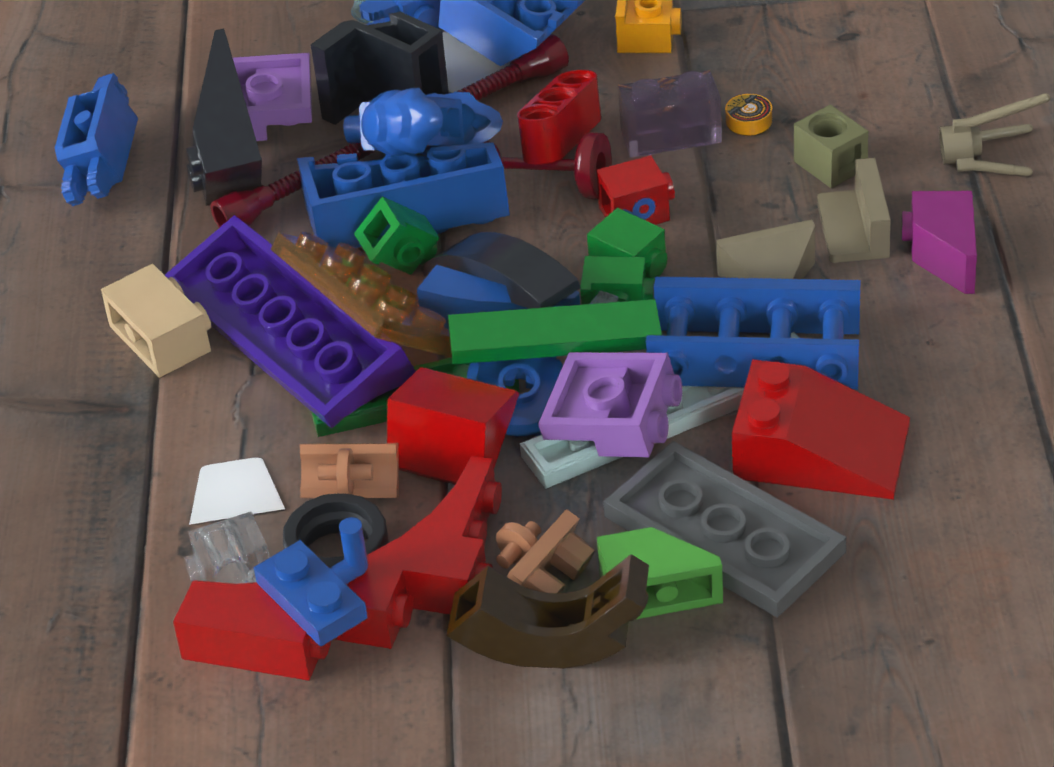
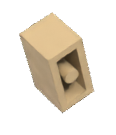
M153 263L101 289L109 326L159 378L211 352L207 330L211 328V322L206 310L199 302L192 303L184 295L177 280L173 277L167 278Z

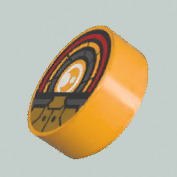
M738 95L730 99L726 104V125L737 134L745 136L757 135L769 129L772 124V104L761 95Z

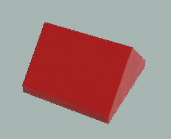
M420 367L388 398L387 443H398L399 470L456 485L471 456L493 459L494 469L519 393L516 390Z

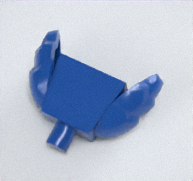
M409 88L403 91H387L375 97L371 102H362L359 106V115H350L345 118L343 131L348 143H361L364 151H379L397 156H402L406 153H419L427 156V152L431 147L484 143L501 130L503 120L498 111L478 102L470 92H454L445 95L432 93L425 95L420 88Z

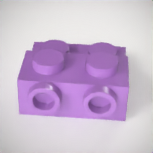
M310 53L233 58L256 141L267 140V125L292 126L298 123H312Z
M569 352L538 423L543 440L594 441L598 455L604 457H650L654 444L665 443L667 439L669 424L666 413L668 407L680 405L682 399L681 378L679 375H674L668 353Z

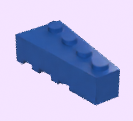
M493 142L431 147L427 152V156L420 157L410 153L402 156L386 154L382 160L358 161L357 153L337 155V163L315 165L314 157L297 158L305 206L320 256L330 253L344 254L352 251L354 248L362 247L354 233L382 196L426 216L437 234L453 227L472 223L486 224L496 218L510 216L504 166ZM390 224L386 226L380 236H384L390 228Z

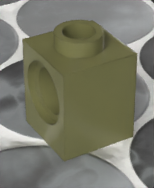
M830 104L794 123V162L824 184L833 188L855 176L856 159L868 158L869 131Z

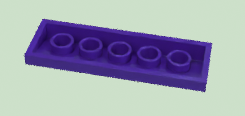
M235 215L165 274L167 278L173 277L177 280L184 295L192 303L199 302L204 307L209 316L211 326L331 429L360 406L381 394L400 387L416 372L401 346Z

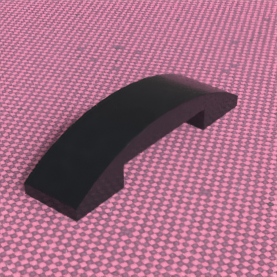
M496 232L472 234L433 257L421 267L424 276H427L436 265H440L506 285L511 303L529 309L552 307L581 288L578 278L544 251L521 239Z

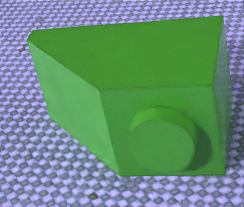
M653 527L597 537L600 578L631 554L649 565L646 589L649 596L648 602L637 619L723 603L722 562L719 556Z

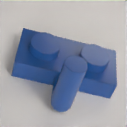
M354 517L346 518L339 524L344 560L330 568L301 540L253 567L257 584L320 647L368 618L365 602L346 585L363 575L368 568L362 523Z

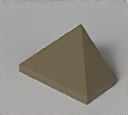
M813 220L716 240L717 278L803 279L815 264V224Z

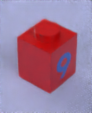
M651 155L597 170L599 208L605 218L616 208H619L655 225L670 221L669 201L675 198L674 185L667 171L661 172Z

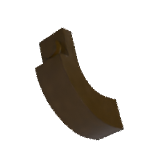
M631 554L592 585L578 591L558 594L528 589L487 566L454 593L447 637L482 656L519 667L565 669L595 663L616 654L626 647L629 621L637 619L648 602L649 596L646 589L649 565Z

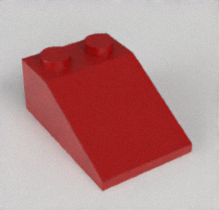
M752 359L732 430L733 474L747 481L894 500L910 427V417L807 366Z

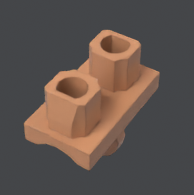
M398 443L300 444V498H317L325 494L337 493L352 494L364 498L399 497Z
M566 509L539 540L536 537L541 533V528L537 523L529 521L525 526L513 522L506 523L496 533V542L501 550L496 557V561L501 567L506 569L513 563L516 564L509 571L507 578L535 591L562 593L565 584L546 570L551 565H554L572 580H575L587 568L595 552L592 547L574 533L580 518Z

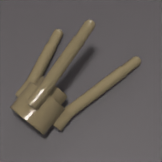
M1044 93L969 118L953 119V125L940 126L939 139L943 164L956 163L957 172L982 171L1006 175L1031 176L1033 170L1030 167L974 160L973 157L982 155V141L1030 133L1033 130L1031 124L1013 125L980 131V128L977 126L1050 101V95Z

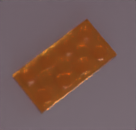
M281 232L278 233L271 250L375 338L452 358L449 330L444 327L446 319L432 310L418 306L416 303L419 298L414 293L400 286L392 285L390 283L392 276L377 266L365 263L363 260L366 255L362 251L345 243H339L337 248L330 247L321 238L307 232H301L299 237Z

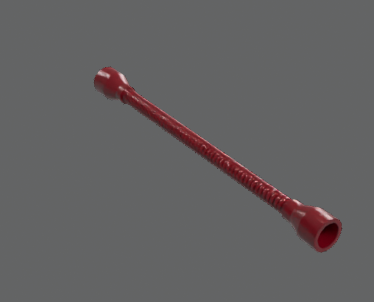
M550 34L537 48L511 61L509 66L457 92H470L478 101L516 81L522 82L530 77L549 76L568 66L569 55L567 49L559 37ZM361 143L349 144V146L347 145L339 149V151L337 150L329 154V156L327 155L319 159V161H315V165L337 163V155L357 153L359 161L361 158H365L376 151H364ZM296 170L294 173H290L288 176L286 175L284 178H280L268 186L261 185L253 190L233 191L212 201L210 208L217 226L220 228L234 215L250 226L262 211L272 207L275 201H279L280 198L283 199L285 196H289L291 193L293 194L302 188L300 173Z

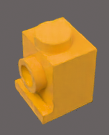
M617 0L615 15L617 53H671L673 35H681L682 26L681 8H673V0Z

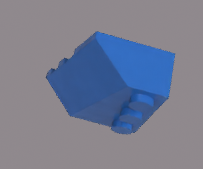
M441 0L438 27L497 65L502 66L537 48L585 0Z

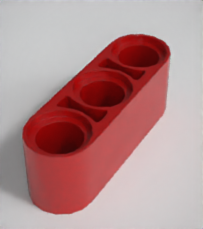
M572 70L561 73L518 111L517 118L524 162L543 165L559 161L579 143L585 134L589 133L601 121L602 116L596 72L591 70Z

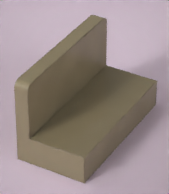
M856 159L855 190L825 192L817 195L819 215L829 260L832 263L890 258L891 219L876 159Z

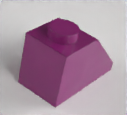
M912 191L911 211H902L901 218L902 241H911L912 261L962 293L975 294L977 250L972 191Z

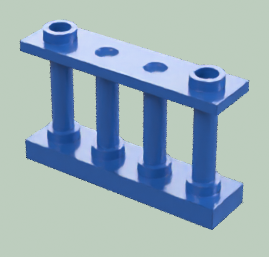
M655 277L654 299H656L661 331L667 332L666 336L647 335L646 353H668L674 375L680 376L682 386L745 387L751 362L754 359L804 365L847 387L858 390L859 339H844V334L859 335L861 280ZM687 331L718 332V337L687 336ZM739 332L770 333V338L739 337ZM791 333L823 334V338H791Z

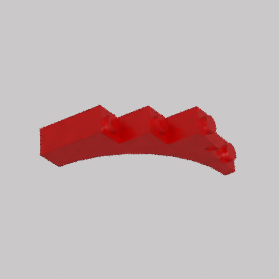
M471 456L456 485L429 515L401 537L367 555V571L346 585L365 602L368 618L333 640L392 649L400 627H408L413 609L451 614L454 593L487 566L493 568L492 564L486 563L484 549L487 538V520L490 514L496 515L498 513L502 499V484L495 482L493 459ZM193 580L173 620L181 658L184 660L310 681L318 660H324L327 657L331 645L330 641L320 647L257 582L234 584Z

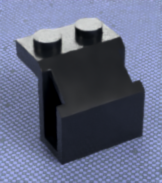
M396 12L389 14V22L364 25L356 20L341 22L311 44L322 119L336 125L358 109L362 102H371L381 93L392 90L403 91L409 88H420L425 95L432 93L449 94L442 30L405 13Z

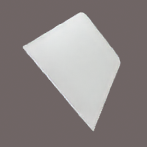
M248 458L202 467L199 473L189 525L285 510L263 459Z

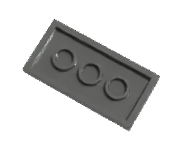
M675 441L667 445L603 501L604 517L628 531L653 527L719 556L722 562L723 586L777 618L846 553V536Z

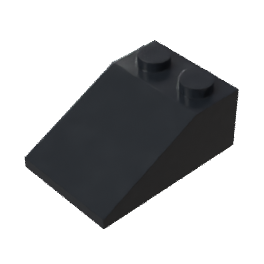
M224 28L214 32L193 125V146L186 148L189 161L187 169L194 192L202 190L206 206L211 205L212 201L233 191L253 190L261 186L262 158Z

